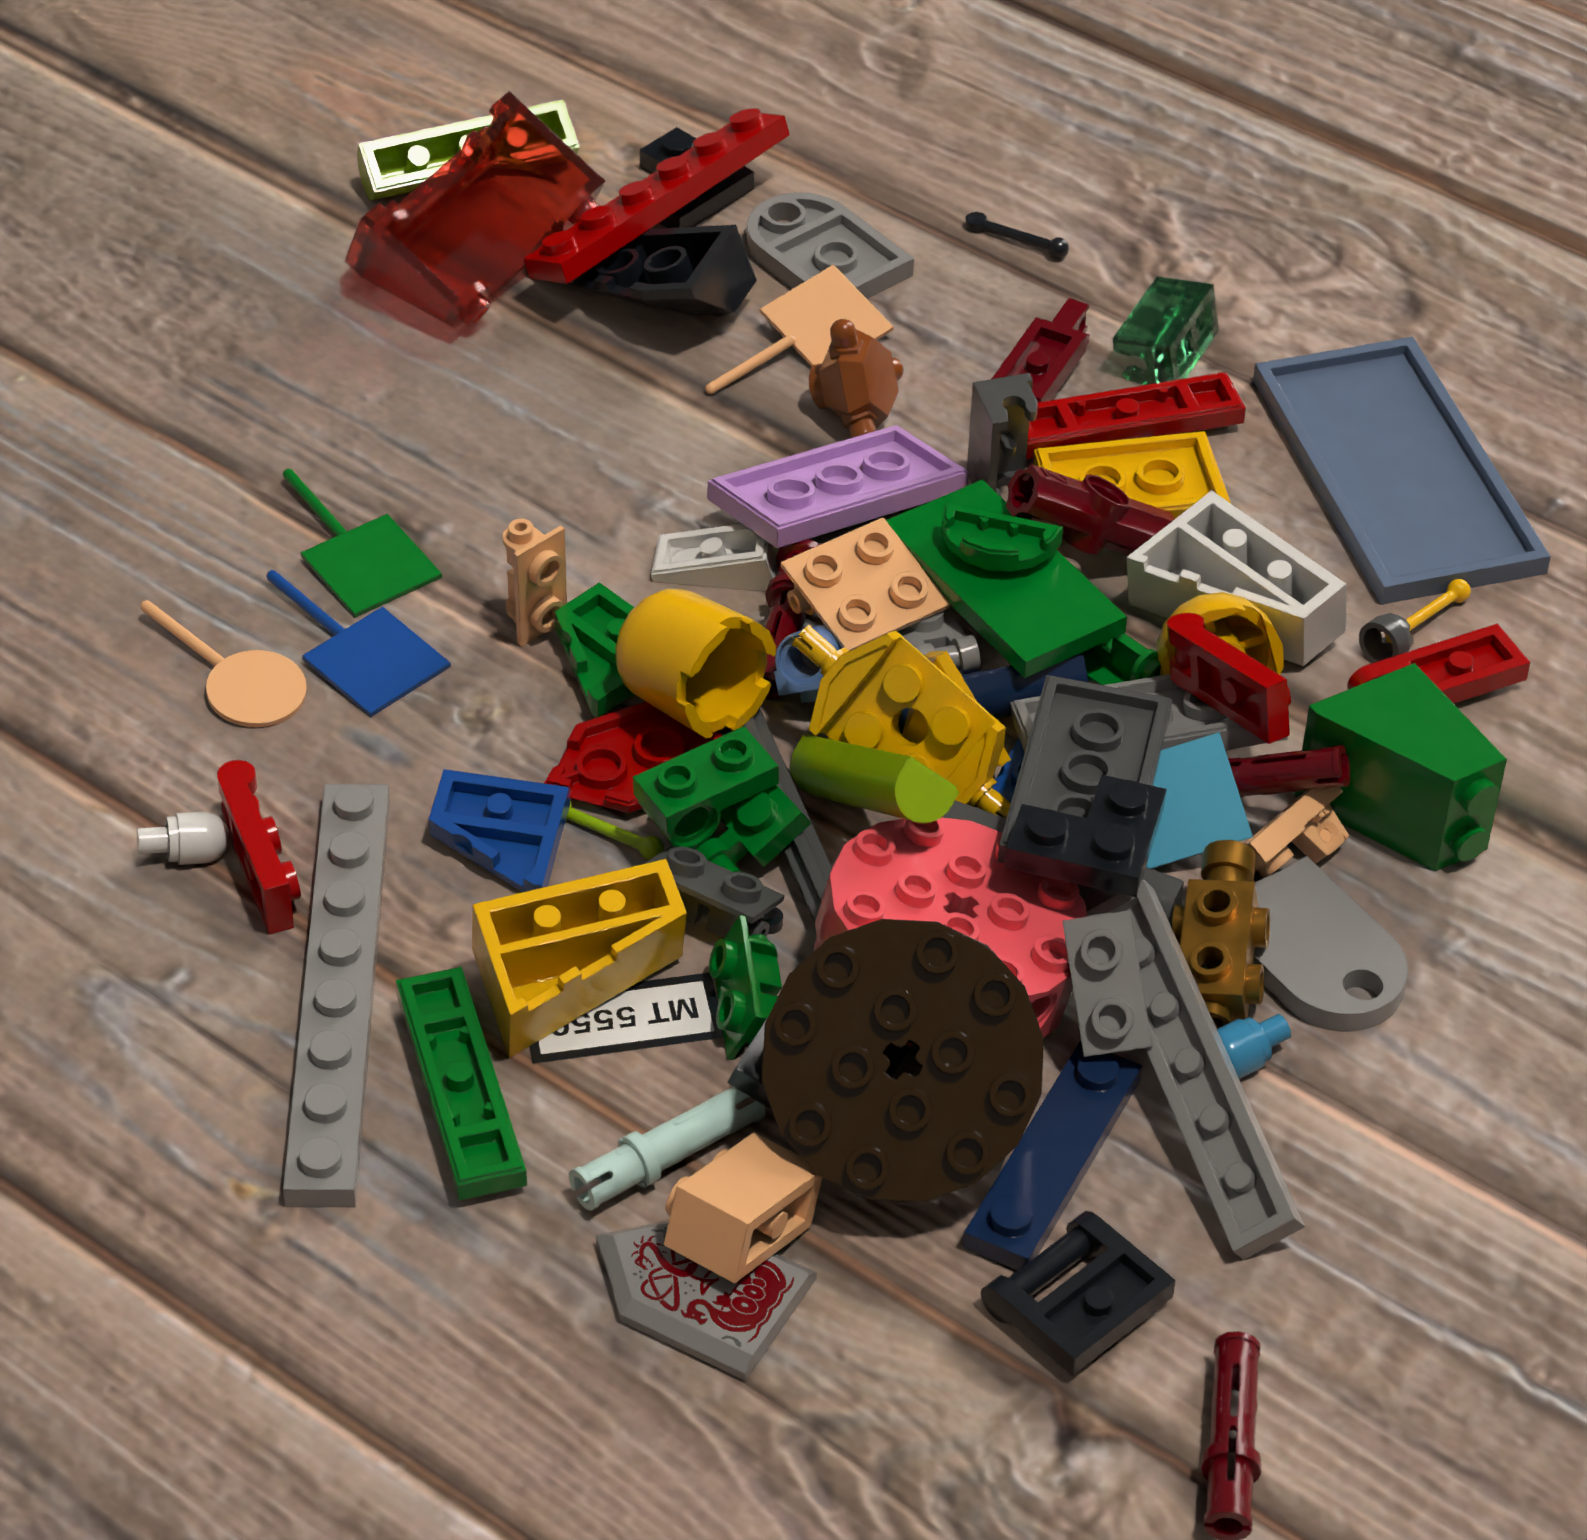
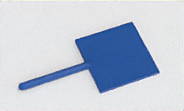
M275 570L267 572L266 577L269 582L334 635L302 655V660L370 718L451 667V663L383 606L345 629Z

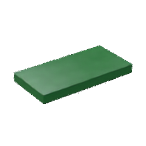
M983 479L886 520L951 606L1024 678L1126 632L1127 616L1058 550H1056L1051 558L1032 568L1011 572H991L964 562L948 549L941 535L944 502L1012 516L1006 508L1007 502Z

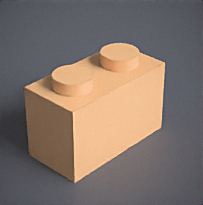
M753 1132L729 1150H721L712 1162L690 1177H682L675 1184L666 1202V1213L670 1215L664 1246L735 1284L811 1227L822 1177L817 1175L800 1155Z

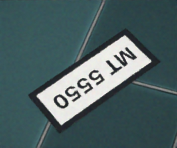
M710 973L638 982L529 1046L532 1064L724 1038L723 1030L718 1028L716 1022L718 1001Z

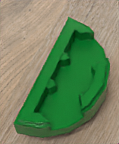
M944 502L941 535L948 549L964 562L986 571L1011 572L1032 568L1051 558L1062 544L1063 527Z

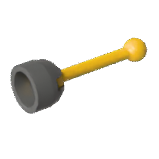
M1463 579L1452 580L1447 586V592L1407 619L1388 613L1377 616L1366 623L1359 632V644L1364 655L1374 663L1409 652L1414 644V638L1410 631L1452 602L1461 603L1466 601L1471 593L1468 582ZM1381 632H1384L1385 637L1382 638Z

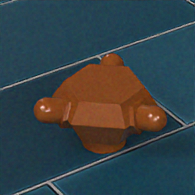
M839 319L830 328L831 343L823 363L814 364L811 367L809 389L815 405L819 409H830L842 418L843 425L849 429L850 437L853 438L876 431L875 429L889 416L899 392L897 381L902 377L904 368L901 361L892 357L891 351L876 339L857 330L850 320Z

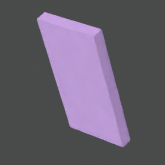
M898 425L712 478V480H708L707 499L774 547L780 548L933 501L968 486L969 472Z

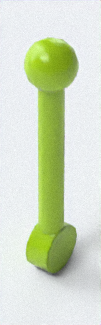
M570 801L566 821L570 820L639 850L641 856L646 860H650L664 851V844L657 836L643 838L572 808Z

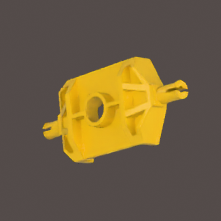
M810 624L798 634L800 637L795 638L792 646L796 647L817 667L821 668L820 673L823 675L809 730L815 736L825 733L831 740L910 756L957 786L956 790L959 791V794L955 801L972 807L977 806L978 809L1007 818L1011 803L993 789L997 783L993 776L1004 746L1006 727L895 630L851 651L845 647L837 651ZM905 708L916 709L926 718L928 732L922 742H911L901 734L898 721L901 712Z

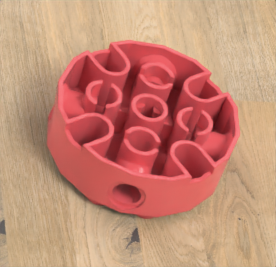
M941 817L930 823L896 819L876 823L867 830L861 831L856 837L844 844L829 874L816 917L815 928L817 937L814 951L829 937L880 919L939 922L988 945L1026 988L1044 1038L1058 1028L1073 990L1062 921L1083 918L1088 915L1085 901L1079 895L1077 884L1004 868L1005 863L997 862L1002 832L973 821Z

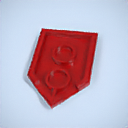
M643 702L576 724L567 740L565 753L559 764L551 769L544 783L569 787L570 798L630 813L642 809L634 795L633 776L719 738L722 734L720 731L712 733L713 736L711 738H704L648 702Z

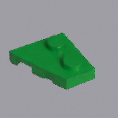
M600 582L555 611V630L590 712L596 718L604 715L634 695L621 679L616 665L615 651L620 628L634 606Z

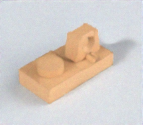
M1318 788L1305 791L1255 833L1252 838L1248 839L1244 844L1250 846L1256 854L1254 871L1257 870L1262 878H1265L1285 864L1294 855L1287 846L1290 842L1297 846L1315 864L1343 844L1349 837V834L1330 806V803L1343 792L1341 788Z

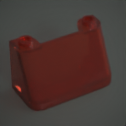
M510 91L491 106L489 113L494 117L490 126H484L478 133L473 130L467 135L462 149L399 204L392 200L384 207L379 202L360 219L345 257V263L363 279L453 328L458 327L463 322L468 327L475 325L491 307L492 302L489 299L526 267L523 258L543 246L542 241L544 238L553 233L569 229L572 225L581 221V215L585 211L601 206L595 200L605 180Z

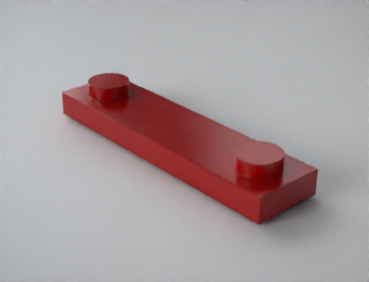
M1227 372L1038 402L1037 417L1035 421H1029L1026 459L1034 458V449L1182 434L1242 424L1245 419L1246 407Z

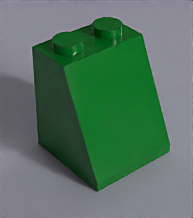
M1415 663L1309 705L1302 751L1343 745L1346 748L1345 755L1349 756L1351 771L1349 786L1341 788L1343 792L1330 803V806L1343 825L1434 871L1459 861L1472 860L1488 849L1507 758ZM1305 791L1295 792L1294 796L1297 798Z

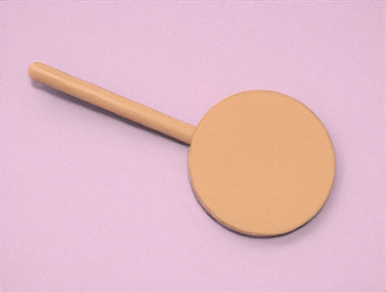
M145 600L141 603L140 608L144 613L215 666L207 679L206 695L212 709L223 719L244 727H268L286 721L302 707L307 693L306 679L298 665L289 658L265 650L243 651L223 658L152 602Z

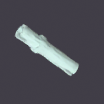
M732 1086L681 1115L658 1125L643 1135L637 1131L631 1132L619 1139L618 1148L581 1167L571 1169L569 1172V1182L572 1191L598 1179L600 1181L599 1185L576 1197L585 1209L592 1211L598 1208L600 1204L636 1184L641 1187H647L661 1178L662 1170L675 1165L684 1158L751 1123L762 1120L765 1117V1106L755 1101L740 1110L736 1109V1104L750 1096Z

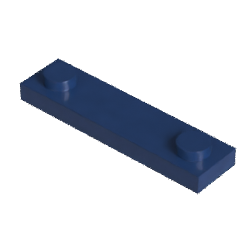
M1082 1041L1078 1043L1025 1130L1018 1146L1013 1150L965 1229L963 1248L1015 1270H1019L1040 1253L1141 1080V1064L1113 1053L1084 1057Z

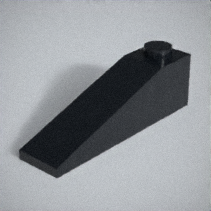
M718 225L649 229L565 285L686 315L711 314L713 316H725L736 312L757 279L737 226ZM524 264L525 271L527 275H529L526 265Z

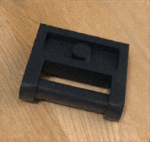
M1084 1211L1067 1224V1233L1010 1277L1000 1275L984 1286L980 1292L985 1308L996 1320L1004 1324L1010 1322L1071 1376L1075 1375L1172 1299L1176 1281L1108 1223L1091 1211ZM1082 1257H1097L1041 1301L1037 1302L1031 1297Z

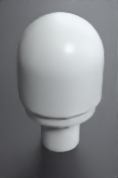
M210 812L175 813V816L165 818V827L137 828L138 854L167 853L168 862H178V865L213 862L225 853L230 840L229 830L225 822L219 816Z

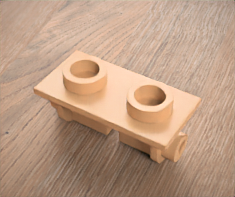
M515 519L510 522L508 528L503 533L507 563L513 567L507 571L508 599L506 601V612L516 623L517 644L522 647L543 633L555 629V611L567 603L565 528L560 525L544 535L533 527L531 521Z

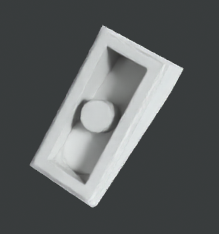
M743 524L663 534L658 537L651 577L653 582L766 591L770 580L777 576L778 573L776 555L779 548L774 547Z

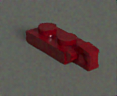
M1068 298L1052 322L1035 317L991 379L1029 373L1033 380L1032 392L1037 402L1052 400L1086 352L1090 334L1086 333L1088 325H1085L1089 304Z

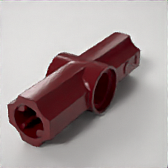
M1031 464L1027 469H1017L1007 485L1009 492L1006 508L1012 516L1063 527L1062 539L1078 550L1091 555H1098L1103 548L1129 556L1175 520L1171 512L1131 499L1113 483L1092 474L1086 475L1083 481H1079Z

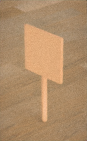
M833 264L760 308V313L784 338L707 384L705 391L710 395L716 393L791 346L811 367L814 364L823 363L831 343L830 328L839 319L850 320L857 330L876 340L893 331L894 326Z

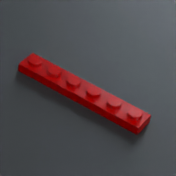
M757 108L745 109L733 114L729 118V124L716 132L707 133L693 141L694 147L680 156L661 161L656 166L657 171L641 181H635L623 186L619 190V196L607 204L585 211L581 215V221L569 229L553 233L544 238L542 241L543 246L523 258L529 278L568 284L790 136L785 115L761 113Z

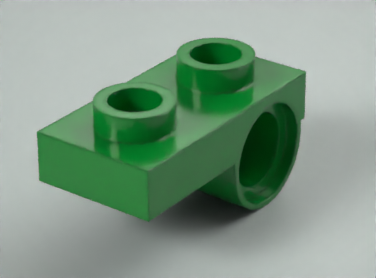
M743 726L633 776V790L639 805L674 847L694 848L706 841L715 832L720 822L721 810L779 784V765L750 731Z

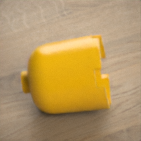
M664 589L643 598L628 614L620 628L615 645L616 665L624 685L632 693L704 738H711L713 736L712 733L725 727L732 731L743 727L757 713L770 691L771 683L763 679L767 667V654L774 657L776 655V646L770 631L753 619L695 592L684 589Z

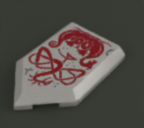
M669 1220L596 1235L597 1247L602 1263L605 1264L613 1290L614 1303L621 1322L746 1381L817 1279V1272L775 1253L734 1284L664 1246Z

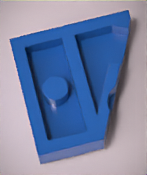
M443 769L429 816L430 835L521 892L548 887L570 806V790L566 786Z

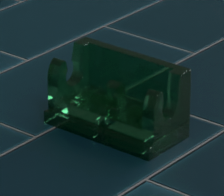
M1159 276L1155 278L1112 338L1114 352L1128 357L1138 356L1146 363L1147 368H1140L1136 365L1127 366L1122 373L1126 379L1148 385L1187 378L1219 331L1214 284Z

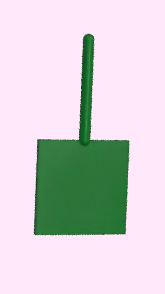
M288 468L283 471L284 479L336 536L302 551L301 557L354 618L442 578V573L388 513L347 531L292 469Z

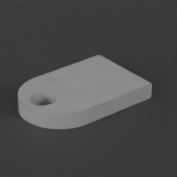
M802 192L777 195L757 205L747 220V248L750 255L758 264L790 289L797 287L833 264L867 299L913 276L914 258L847 207L829 197ZM778 220H789L791 222H778Z
M1308 856L1255 882L1259 908H1269L1270 939L1268 948L1255 947L1253 964L1263 965L1264 987L1292 1014L1311 1025L1323 1029L1359 1031L1381 1024L1396 1012L1402 1002L1408 976L1407 959L1402 948L1380 924ZM1352 987H1362L1372 991L1377 997L1367 1000L1358 999L1348 994L1346 990Z

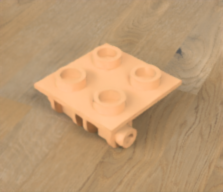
M884 517L784 560L780 564L794 583V589L787 593V599L792 610L797 614L805 612L808 615L816 613L839 645L849 651L892 631H900L950 608L951 605Z

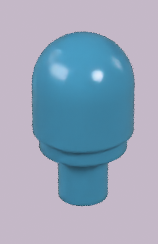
M1276 1014L1261 1023L1250 1017L1244 1020L1236 1019L1217 1029L1239 1079L1264 1067L1265 1062L1269 1061L1272 1057L1271 1048L1291 1037L1290 1027L1285 1018L1280 1014Z

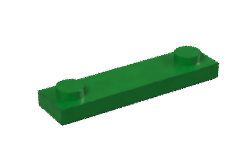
M462 967L396 980L398 1001L458 1201L527 1186V1170Z

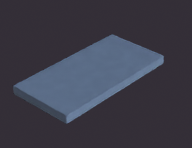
M1414 337L1255 363L1253 376L1255 386L1381 605L1447 592L1448 584L1454 579H1463L1468 582L1470 588L1547 574L1551 558L1550 554Z

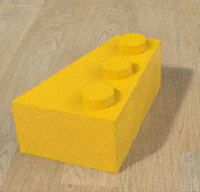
M667 859L472 905V950L509 1058L682 957L687 912Z

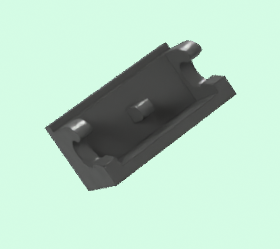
M1029 373L973 382L967 471L969 472V479L972 484L983 479L999 496H1001V491L998 488L1007 486L1017 469L1023 470L1026 467L1029 421H1035L1038 409L1037 399L1032 392L1033 380Z

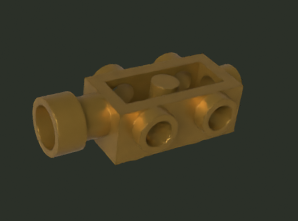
M1217 840L1209 843L1204 848L1201 868L1203 880L1188 879L1185 905H1175L1172 918V930L1216 1029L1236 1019L1244 1020L1248 1018L1249 1004H1262L1264 967L1262 964H1253L1255 947L1268 948L1270 939L1269 908H1259L1255 881H1253L1256 854L1250 846L1234 840ZM1204 963H1206L1207 969L1202 968L1201 966Z

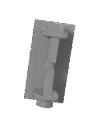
M1131 910L1063 920L1084 1057L1152 1047Z

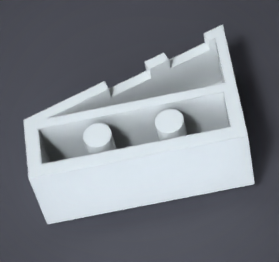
M1212 490L1126 557L1128 602L1130 606L1168 619L1181 604L1198 595L1225 592L1244 597L1268 616L1283 644L1284 659L1304 666L1345 632L1347 584Z

